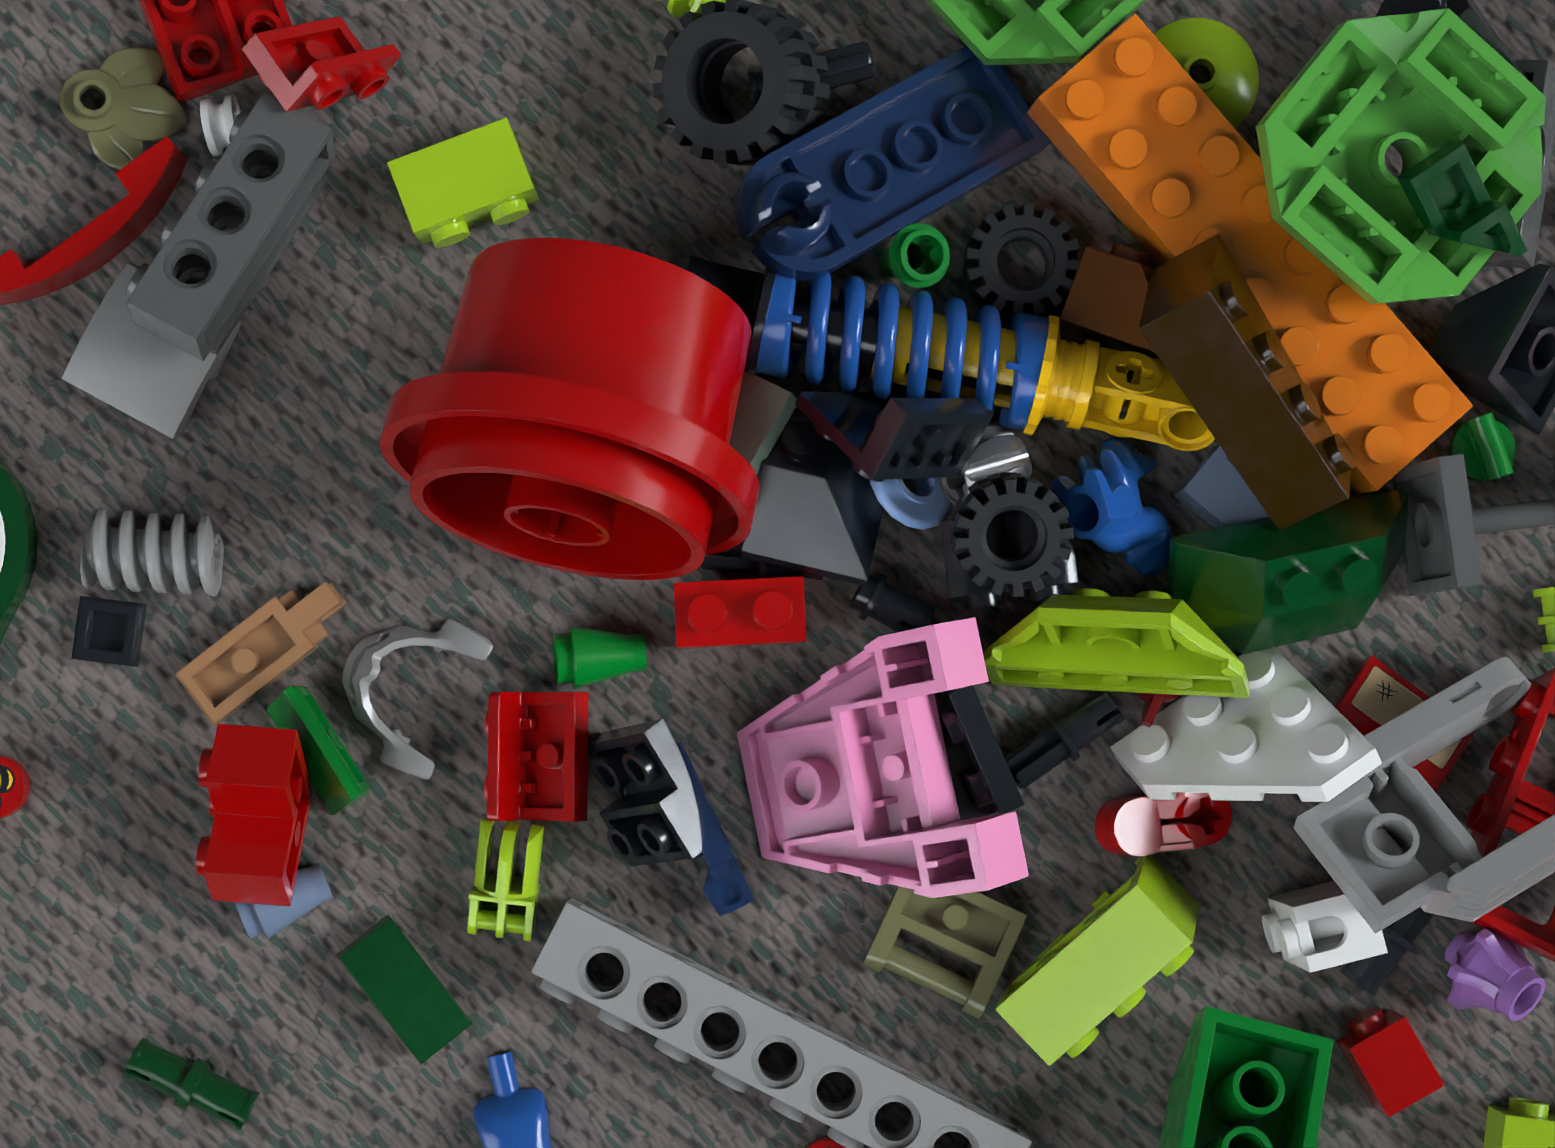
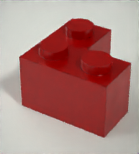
M218 723L213 748L205 747L199 762V784L201 787H207L209 813L211 817H214L210 837L202 836L198 844L196 855L197 874L204 876L214 901L291 907L312 794V786L298 732L293 729Z

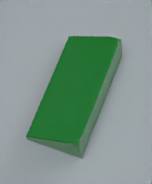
M291 685L283 690L268 706L267 712L277 728L297 730L310 781L331 815H336L368 795V790L371 788L308 687Z

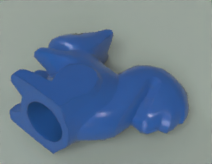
M1108 438L1100 446L1097 465L1089 455H1083L1079 458L1078 467L1081 483L1076 484L1068 477L1060 476L1050 482L1051 490L1066 507L1070 515L1067 517L1068 523L1073 527L1074 536L1080 539H1089L1101 549L1110 553L1124 552L1125 561L1130 567L1135 568L1140 575H1156L1169 562L1172 531L1170 524L1161 512L1152 506H1142L1138 480L1150 473L1157 466V462L1153 458L1144 456L1135 447L1122 439Z

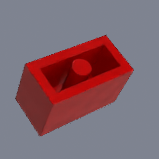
M803 576L674 583L676 645L678 649L807 642Z

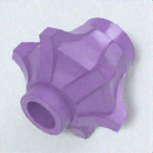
M1486 928L1477 933V935L1469 930L1459 933L1446 949L1445 960L1452 965L1447 974L1452 979V988L1446 1001L1458 1010L1472 1007L1486 1008L1498 1014L1503 1013L1510 1020L1517 1021L1528 1015L1543 996L1546 986L1545 980L1534 972L1535 969L1526 958L1523 947L1490 932Z

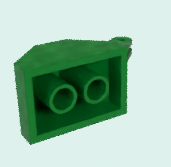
M1204 1007L1196 1014L1170 1085L1159 1148H1316L1334 1040L1227 1011Z

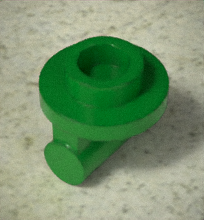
M1492 412L1467 421L1454 433L1450 443V455L1464 454L1468 479L1491 481L1514 473L1512 468L1516 453L1514 438L1505 425L1494 419Z

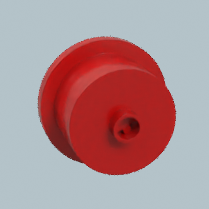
M525 238L493 245L480 252L470 265L440 373L412 380L401 386L393 394L380 437L382 455L387 463L410 483V499L421 513L452 534L488 550L555 570L601 578L658 580L689 574L702 565L705 555L722 552L739 545L748 537L752 528L759 496V479L748 461L730 446L751 340L750 323L742 309L728 295L711 283L676 265L640 252L598 242L566 238Z

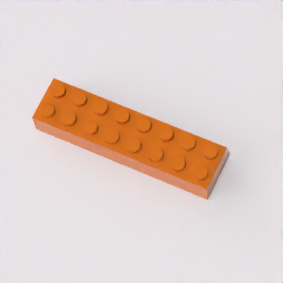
M1136 13L1040 95L1028 110L1027 114L1159 266L1219 233L1300 377L1314 393L1321 413L1332 433H1339L1347 442L1355 460V468L1351 470L1350 486L1357 494L1378 491L1473 407V404L1386 303H1367L1272 219L1261 158Z

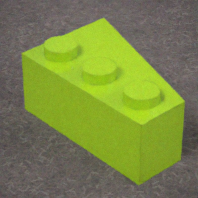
M1151 854L1140 856L1134 862L1137 865L1135 874L1111 895L1104 891L1091 904L1095 908L1068 933L1065 935L1061 933L1001 993L995 1010L1048 1066L1052 1065L1065 1052L1071 1058L1082 1053L1098 1036L1099 1030L1096 1026L1112 1012L1118 1018L1127 1014L1146 994V989L1143 987L1145 983L1159 971L1166 977L1172 975L1194 953V949L1190 945L1194 939L1200 904Z

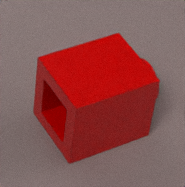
M1376 1007L1362 1012L1346 1024L1349 1034L1336 1040L1371 1104L1388 1118L1445 1086L1406 1016L1391 1009L1383 1013L1380 1007Z

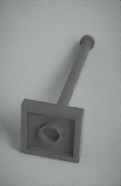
M1464 454L1441 456L1404 467L1392 478L1394 490L1404 489L1409 494L1406 539L1403 552L1409 596L1483 585L1476 534L1555 525V499L1472 509Z

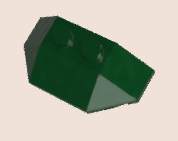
M1404 489L1342 501L1281 531L1277 529L1270 517L1172 537L1170 538L1168 594L1172 596V599H1182L1215 634L1240 654L1357 629L1404 552L1409 494Z

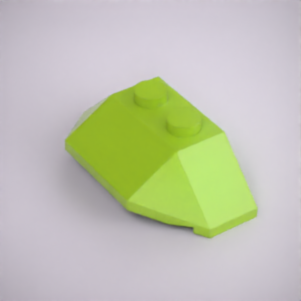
M1091 588L1076 589L1072 592V595L1053 594L983 651L987 675L993 685L1249 698L1250 686L1244 664L1182 599H1172L1170 594L1160 591H1142L1137 593L1135 598L1110 597L1104 591Z

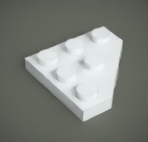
M1275 647L1253 651L1238 657L1244 664L1250 686L1249 698L1184 695L1159 712L1151 727L1141 725L1110 747L1124 770L1150 800H1175L1177 792L1208 793L1212 800L1263 801L1264 794L1271 793L1298 794L1302 802H1328L1382 764L1376 748Z

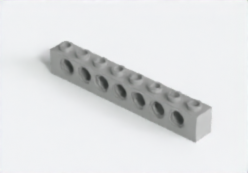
M573 898L566 902L531 973L543 978L539 987L549 995L569 1004H574L577 997H580L600 1008L597 1017L601 1021L624 1033L631 1034L635 1026L658 1038L654 1047L662 1053L687 1064L691 1057L694 1056L714 1066L715 1069L712 1077L717 1081L741 1093H746L749 1086H752L772 1096L769 1106L794 1121L803 1123L807 1115L830 1126L827 1136L846 1148H863L864 1145L871 1148H933L936 1140L947 1132H958L968 1139L967 1148H1029L1032 1143L1029 1135L1023 1129ZM598 953L613 954L622 963L624 970L623 979L612 986L598 984L589 973L590 958ZM660 982L673 985L681 996L680 1008L669 1015H659L653 1012L648 1007L645 999L646 990L651 985ZM716 1012H724L731 1015L739 1026V1033L736 1038L727 1044H715L708 1040L703 1033L702 1023L709 1015ZM774 1042L788 1044L797 1055L794 1066L787 1072L780 1074L767 1071L759 1060V1055L764 1047ZM831 1072L844 1073L854 1083L851 1095L839 1103L825 1101L817 1092V1086L821 1078ZM889 1102L902 1103L911 1111L908 1124L897 1132H886L875 1123L877 1111Z

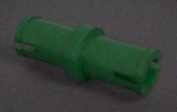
M144 1037L136 1046L123 1073V1076L128 1079H135L175 1098L174 1106L184 1111L189 1106L194 1107L234 1126V1129L241 1131L255 1105L254 1102H256L260 1092L249 1090L209 1071L210 1063L200 1058H197L194 1063L150 1043Z

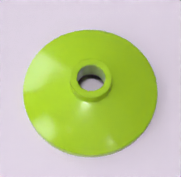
M1198 17L1174 21L1154 33L1189 76V69L1193 65L1200 64L1208 68L1211 80L1204 84L1195 83L1231 125L1236 128L1251 111L1259 89L1257 62L1247 42L1229 26L1212 19Z

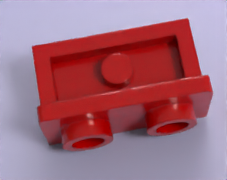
M341 16L255 33L242 49L259 73L263 83L272 91L286 112L313 105L317 110H322L342 98L354 95L360 100L368 98L387 84L389 81L388 70L401 57V53L394 44L364 50Z
M490 692L488 711L484 722L488 738V773L484 781V796L487 802V818L489 821H587L589 692Z

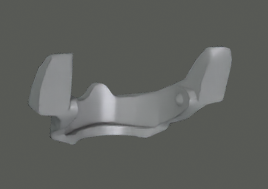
M447 619L440 631L435 633L398 625L365 637L354 647L347 658L343 670L342 684L355 718L383 740L384 748L380 757L381 762L420 779L429 780L435 766L434 762L409 745L411 739L403 736L400 730L389 729L379 719L370 703L369 684L377 678L382 658L398 648L432 646L436 652L444 651L451 655L453 652L481 661L485 660L490 654L493 644L477 631L453 619Z

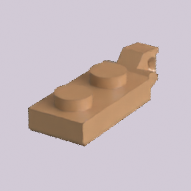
M327 582L321 584L303 599L295 590L289 591L282 597L275 596L179 670L175 676L213 726L218 725V723L221 724L319 648L317 644L329 636L321 623L346 605L347 602L332 583L328 584Z

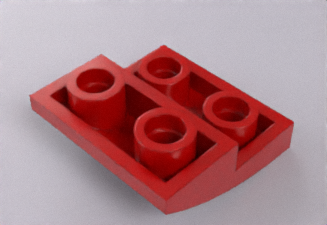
M139 0L179 103L204 96L258 75L259 73L242 50L255 33L292 26L283 0Z

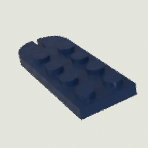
M966 45L760 159L745 176L737 191L735 199L737 225L745 240L787 215L792 214L797 223L786 228L778 226L770 230L751 251L765 267L780 276L794 280L817 279L835 271L894 237L904 227L920 222L1045 149L1051 141L1027 114L1030 108L1003 66L984 65Z

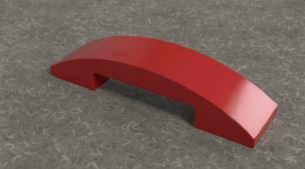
M166 136L117 171L115 174L129 192V195L35 263L31 264L28 259L11 249L0 256V305L31 300L65 288L90 275L126 249L148 227L170 198L188 160L183 151Z

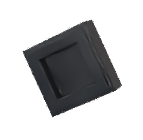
M80 596L71 659L139 667L147 604Z

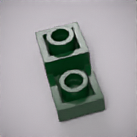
M386 915L336 954L420 1064L428 1060L473 1024L389 915Z

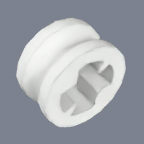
M234 94L226 95L221 104L213 103L210 98L200 101L202 128L208 149L213 156L222 155L223 149L231 143L229 141V134L234 121L241 112Z

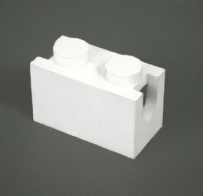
M1335 881L1268 897L1271 913L1262 916L1268 945L1273 953L1282 951L1283 959L1311 973L1388 953L1382 930L1376 934Z

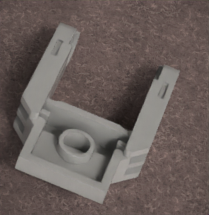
M1508 657L1491 662L1365 735L1364 737L1376 748L1382 764L1330 801L1316 805L1299 815L1293 827L1375 934L1419 907L1427 913L1474 922L1555 872V815L1482 857L1477 850L1476 841L1418 770L1412 768L1498 718L1524 697L1531 683Z

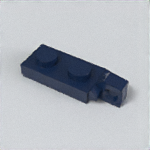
M675 740L691 779L699 812L702 852L694 857L693 860L703 855L705 856L710 870L702 891L719 916H722L755 900V897L682 741L678 742V740Z

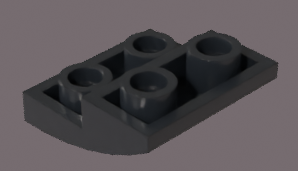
M664 719L606 731L588 743V752L594 760L593 770L597 779L607 790L613 792L617 800L599 812V815L608 828V840L620 857L627 860L631 866L693 859L702 852L701 826L692 782L676 741Z

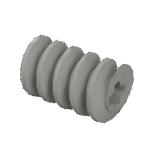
M100 508L97 510L92 526L87 528L82 544L80 557L81 582L85 589L93 587L99 579L103 588L115 590L125 581L127 588L132 592L143 591L150 582L152 588L157 593L170 592L176 582L179 591L183 595L196 593L202 583L205 593L208 596L214 597L218 594L222 583L223 539L219 534H214L209 515H202L196 531L188 532L184 513H177L174 516L170 530L165 531L162 529L158 512L151 511L144 529H137L133 511L125 510L118 528L111 527L107 509Z

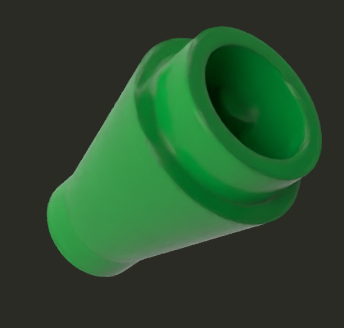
M923 223L911 224L901 229L890 242L881 248L878 255L879 267L885 275L896 278L914 288H925L937 283L945 275L950 262V250L943 234L933 226Z
M568 626L567 633H555L552 636L553 664L557 685L572 684L574 690L628 673L646 671L647 656L643 633L626 634Z

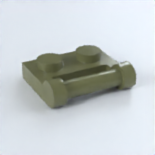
M897 886L861 965L880 973L882 968L962 1004L961 1012L979 1019L989 1002L1028 915L980 892L930 898L914 894V889ZM901 928L980 964L973 981L894 945Z

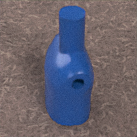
M512 1051L487 1056L494 1093L480 1099L473 1108L475 1125L483 1148H553L549 1133V1116L544 1092L532 1087L519 1088Z

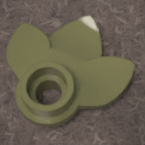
M125 48L115 51L104 61L99 70L86 69L71 75L63 84L60 92V108L65 119L77 130L87 133L94 155L100 161L118 170L144 153L143 142L162 140L166 136L176 135L189 123L188 116L178 100L166 89L157 85L165 68L159 52L152 49ZM95 90L103 95L105 103L97 110H90L81 104V95L86 91Z

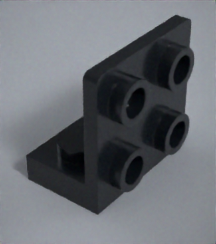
M801 392L795 403L812 421L811 426L814 431L823 438L834 442L851 459L850 464L858 474L876 482H883L886 479H917L925 481L929 478L959 477L962 468L970 458L994 414L979 399L890 398L884 401L877 399L873 392Z
M974 686L958 688L937 697L936 703L960 819L1007 813L1025 805Z

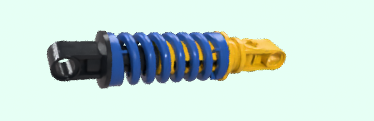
M682 256L670 262L720 289L745 313L751 326V340L746 360V371L754 375L761 373L786 379L795 371L803 353L806 354L805 376L812 385H823L829 378L835 361H839L840 388L844 392H857L863 383L868 368H872L870 378L873 379V394L877 399L889 400L893 396L898 384L907 386L906 398H928L932 391L941 393L940 398L979 399L993 413L996 406L1005 407L1001 409L998 425L1022 430L1023 435L1032 436L1042 417H1052L1053 420H1064L1067 428L1080 430L1081 427L1104 431L1116 437H1132L1168 445L1181 451L1200 450L1209 446L1215 440L1161 360L1150 358L1134 351H1118L1100 347L1099 342L1087 339L1081 345L1073 341L1067 342V340L1060 339L1059 317L1048 315L1047 317L1021 312L1015 314L1009 320L1006 327L1002 328L1001 317L995 306L985 305L980 307L972 321L967 320V309L964 301L954 297L946 300L939 314L933 313L931 295L927 291L922 290L916 291L910 296L906 307L900 306L898 289L894 284L890 283L880 285L874 294L870 307L864 308L865 284L861 277L854 275L846 278L837 300L832 301L830 300L832 281L830 273L808 280L804 293L800 294L795 293L796 282L802 283L803 280H794L780 276L767 267L763 273L709 262L696 256ZM1132 370L1134 373L1131 382L1128 383L1126 376L1128 371ZM1122 406H1126V416L1121 419L1119 415Z

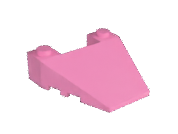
M976 617L879 636L864 646L865 650L842 665L834 666L821 675V679L801 693L791 695L737 732L762 858L825 873L842 872L862 877L863 882L875 885L892 884L914 889V894L930 898L987 891L1029 876L1016 811L964 820L960 819L935 693L989 682Z

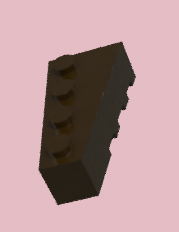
M1219 233L1151 270L1139 330L1277 529L1281 531L1348 499L1351 470L1355 468L1353 454L1345 439L1339 433H1332L1321 413L1314 393L1300 377Z

